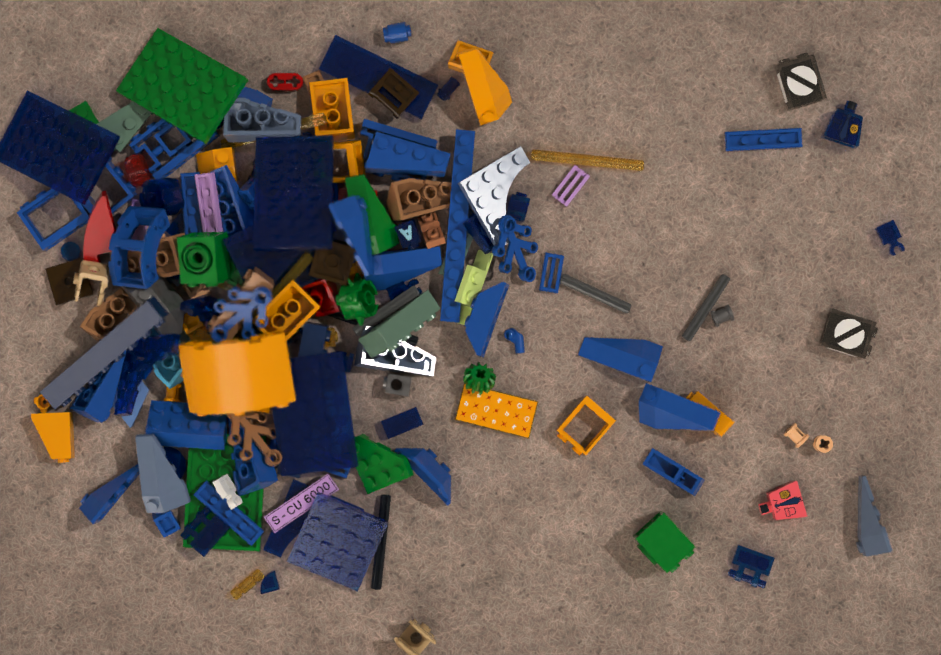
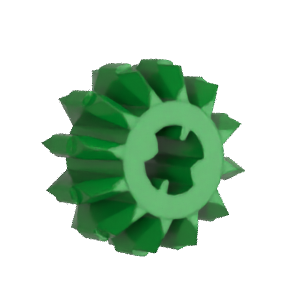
M480 362L476 366L471 363L464 372L463 383L466 384V389H472V394L475 391L479 395L483 391L488 394L495 385L496 374L493 373V368H487V363L484 366Z

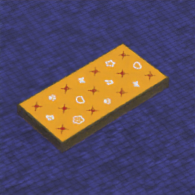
M464 383L455 420L529 439L538 401L491 389L488 394L484 391L481 395L477 391L472 394V389H466V384Z

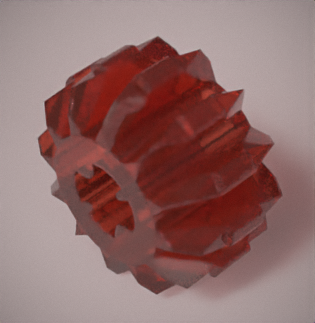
M133 154L125 158V170L131 184L135 187H141L150 183L151 175L145 157L142 154Z

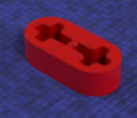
M273 73L267 78V85L273 91H299L304 84L303 78L297 73ZM274 77H277L279 81H284V83H279L277 87H274L271 81H274ZM293 77H296L300 83L293 87L287 81H293Z

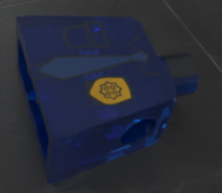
M846 101L844 110L839 108L834 110L821 138L854 149L859 147L863 116L855 114L858 104L853 101Z

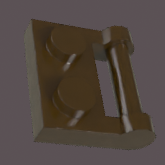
M392 68L384 74L368 93L369 96L375 97L390 110L396 119L404 113L420 94ZM382 87L402 103L399 108L379 92Z

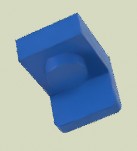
M171 510L165 513H152L153 521L163 537L181 529Z

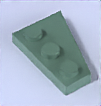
M131 102L89 128V130L117 152L121 153L153 113Z

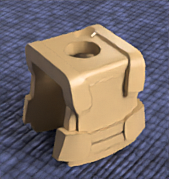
M87 260L81 261L79 273L75 272L73 284H76L74 295L76 302L79 299L82 279L88 278L100 281L97 305L100 306L103 303L104 290L108 286L109 266L107 264Z
M415 619L409 621L410 625L399 638L395 637L394 639L397 646L409 655H420L430 642L436 644L435 636L430 633L431 628L424 622L420 624ZM415 632L419 633L422 637L419 643L411 641L410 637Z

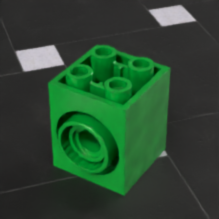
M227 231L191 232L177 237L181 284H188V287L200 286L199 284L206 283L207 287L218 286L219 283H224V280L231 277Z
M663 511L657 513L633 535L639 543L637 547L654 566L658 564L666 573L676 571L680 567L679 562L685 558L687 560L695 553L693 549L696 547Z

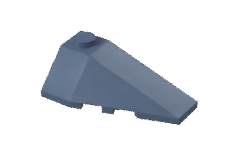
M237 98L224 117L223 135L228 142H251L301 135V115L282 109H275L263 103L259 104L247 98Z
M365 326L361 337L371 332V329L374 327ZM400 340L398 342L399 346L393 351L389 352L386 350L371 358L359 341L356 348L354 366L434 376L436 357Z
M154 434L136 435L141 492L147 513H165L189 503L191 500L186 483L183 479H179L175 472V466L171 465L165 457L166 452Z
M861 475L858 482L857 537L859 542H856L858 551L866 557L892 552L885 526L882 527L879 524V510H877L875 505H872L874 497L867 478Z

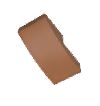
M435 211L417 216L428 249L446 243Z

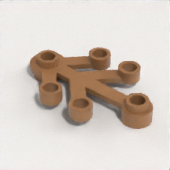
M246 411L245 414L235 416L234 413L227 414L229 419L232 420L231 435L227 439L230 445L235 446L241 441V436L239 435L240 425L244 428L243 450L239 454L243 461H248L253 457L251 450L253 440L265 455L267 465L276 466L281 462V453L275 449L270 450L259 436V434L266 435L268 439L274 440L279 436V430L276 427L267 428L252 425L247 420L252 419L258 425H262L267 421L266 413Z

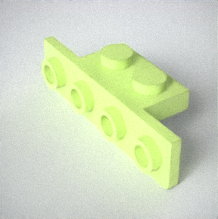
M478 250L473 266H466L455 298L456 302L461 303L459 324L465 325L467 316H470L472 313L471 304L473 299L477 298L478 294L481 293L493 258L492 253Z

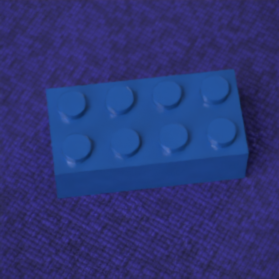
M151 400L145 432L146 434H154L161 446L225 450L229 425L228 415L208 414L206 416H198L196 413L189 412L188 403Z

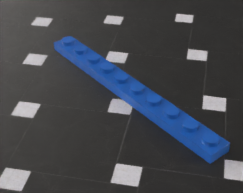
M456 129L440 316V321L459 323L461 303L456 302L455 298L464 273L469 202L458 183L472 175L475 131Z

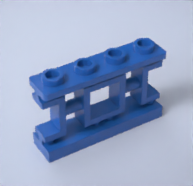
M161 119L159 122H153L147 126V131L142 135L139 133L134 136L129 146L137 155L146 150L155 162L148 170L156 181L160 183L216 140L219 134L215 131L207 144L199 140L191 144L193 141L187 133L177 128L186 140L171 151L161 137L175 126ZM154 135L160 145L151 151L144 142ZM166 151L173 159L160 168L162 164L157 159V156Z
M367 119L363 120L360 135L368 137L363 155V160L366 161L374 138V134L367 132L368 130L436 149L438 140ZM372 173L373 175L379 177L384 176V174L382 173ZM385 174L391 176L393 181L407 178L418 179L402 174ZM416 175V176L421 177L420 180H427V177H428V176Z

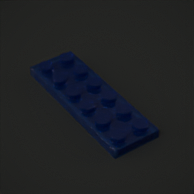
M335 35L319 67L320 71L334 78H347L349 85L367 94L384 74L392 68L420 93L404 112L421 120L439 86ZM383 87L380 89L379 92L398 108L401 106L402 103Z

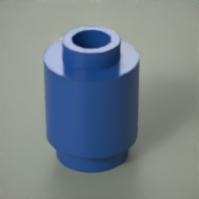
M406 22L390 24L383 28L386 43L390 42V44L409 41V37L412 36L410 25H406Z

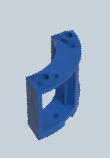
M129 206L117 222L119 226L116 233H112L109 250H112L111 261H108L109 273L113 285L148 289L159 279L156 268L157 249L164 232L170 227V223L165 209ZM139 225L149 226L143 241L131 239ZM128 250L141 252V273L129 272Z

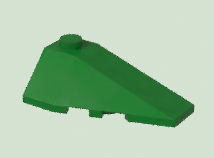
M361 174L345 177L348 197L360 196L367 204L366 211L368 213L372 255L382 253L398 245L399 238L396 225L389 217L384 205L379 201L366 176Z

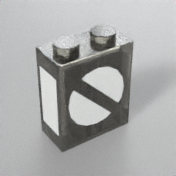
M808 53L798 55L795 60L790 61L789 58L778 61L779 64L775 66V71L787 111L824 101L827 98L814 54L808 55Z
M833 308L829 309L818 346L859 359H866V356L869 357L872 350L870 345L871 339L875 338L878 327H875L877 322Z

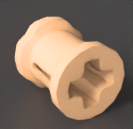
M796 423L792 424L784 433L785 436H788L796 444L797 448L809 438V435L804 434L797 427Z
M819 435L814 439L813 447L816 451L826 453L832 449L833 441L828 436ZM820 440L827 441V443L825 444L826 448L819 447V445L821 444Z

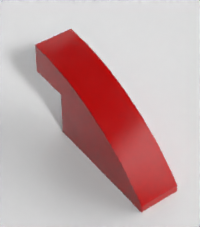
M106 190L101 192L91 210L84 236V260L101 263L99 254L112 252V250H109L112 233H116Z

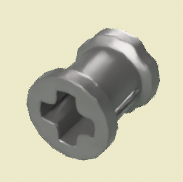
M725 305V308L715 312L713 310L710 311L716 327H719V324L726 321L735 320L729 305Z

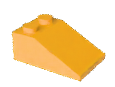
M341 78L309 82L317 144L354 140L355 134L348 79Z

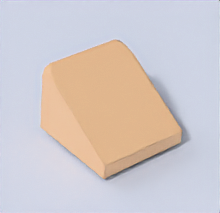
M205 283L199 284L200 286L188 287V284L182 285L196 304L211 293Z

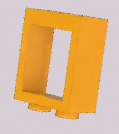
M361 140L319 143L311 146V158L314 162V177L317 184L344 183L345 177L361 174L366 176ZM346 149L350 176L327 177L324 150Z
M586 395L556 429L559 433L557 437L564 443L569 441L574 445L571 449L579 456L582 453L586 456L616 420ZM584 405L606 423L585 448L563 430Z

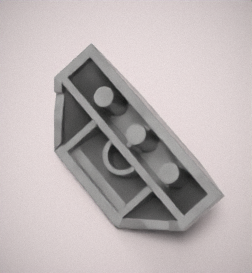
M158 275L159 279L148 289L121 286L138 308L154 296L169 313L164 317L166 322L159 328L154 326V329L166 344L182 333L186 303L165 277Z

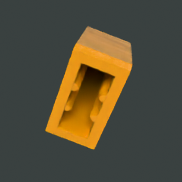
M691 391L685 397L688 400L721 412L714 431H712L716 436L722 437L735 423L699 391L695 393Z
M73 412L31 414V419L51 459H58V463L69 462L70 458H75Z

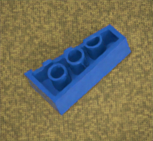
M376 132L365 166V173L445 177L451 153Z

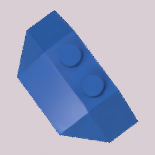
M501 282L479 293L477 298L473 299L471 304L472 313L470 316H467L465 321V331L476 355L483 358L510 286L505 282Z
M396 448L394 450L396 454H402L407 457L412 470L447 506L451 503V475L449 474L451 469L444 462L439 464L435 459L437 455L430 448L428 450L425 448Z

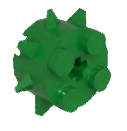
M359 273L355 274L353 281L348 278L347 285L342 284L339 294L336 295V303L341 307L345 320L357 319L359 325L363 326L365 318L374 316L378 310V304H375L374 296L378 295L377 290L371 280H362Z

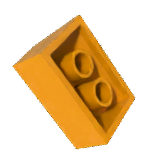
M292 280L266 306L268 324L265 328L259 329L263 333L272 331L285 332L287 341L320 306ZM258 315L252 320L255 325ZM259 319L261 324L265 323L263 319Z

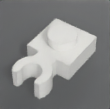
M228 474L213 482L217 493L220 494L222 499H227V504L231 510L243 503L240 496L235 493L237 489Z

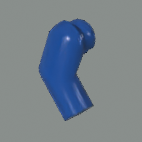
M513 328L505 330L504 337L515 344V353H525L523 335Z

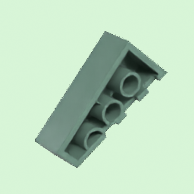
M426 290L358 340L371 358L386 350L391 352L399 346L398 342L400 340L404 342L412 336L410 333L413 330L417 332L424 327V321L429 322L437 316L435 313L441 308L429 290Z

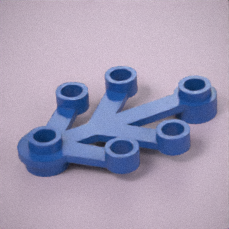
M504 215L498 223L501 232L498 245H495L492 249L494 256H504V247L508 238L509 244L505 260L499 264V271L501 273H510L512 259L515 255L520 268L518 272L520 279L532 282L536 277V271L533 267L527 266L520 248L525 249L528 253H536L538 245L536 242L518 239L514 234L515 231L519 232V235L522 237H529L532 229L530 226L517 224L512 216Z
M263 286L257 287L254 291H240L239 288L232 287L228 292V297L231 300L241 298L250 299L251 301L247 304L227 303L223 299L216 301L214 308L217 312H237L223 325L219 324L213 328L211 335L217 342L225 340L228 336V331L243 318L244 329L242 337L245 340H251L250 336H254L255 333L252 328V310L256 306H258L256 325L259 328H265L268 324L266 305L272 299L271 291ZM235 291L238 295L233 296L231 292ZM263 293L266 297L261 298L259 294ZM217 304H223L224 308H219ZM259 319H263L265 323L261 324ZM221 329L224 331V333L220 334L217 330ZM245 331L251 332V335H246Z

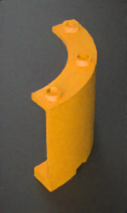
M272 331L250 336L251 340L239 341L238 338L221 340L218 344H212V341L198 340L178 344L189 412L196 413L198 416L234 413L235 416L245 414L246 411L274 406L278 408L287 407L290 402L296 401L285 332Z

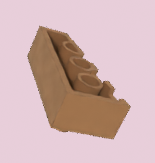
M255 266L253 270L249 268L243 276L245 280L241 286L239 284L235 286L240 291H254L260 286L266 287L271 291L274 287V280ZM232 291V292H231V294H233V296H237V295H238L237 292H235V291ZM259 294L261 298H265V294ZM239 298L238 300L230 299L228 301L226 299L225 301L227 303L247 304L251 300ZM224 311L220 312L218 316L214 315L208 322V325H210L208 331L212 333L216 325H223L237 312ZM244 318L228 331V336L225 340L232 339L242 327ZM221 329L217 330L220 334L224 333V331Z

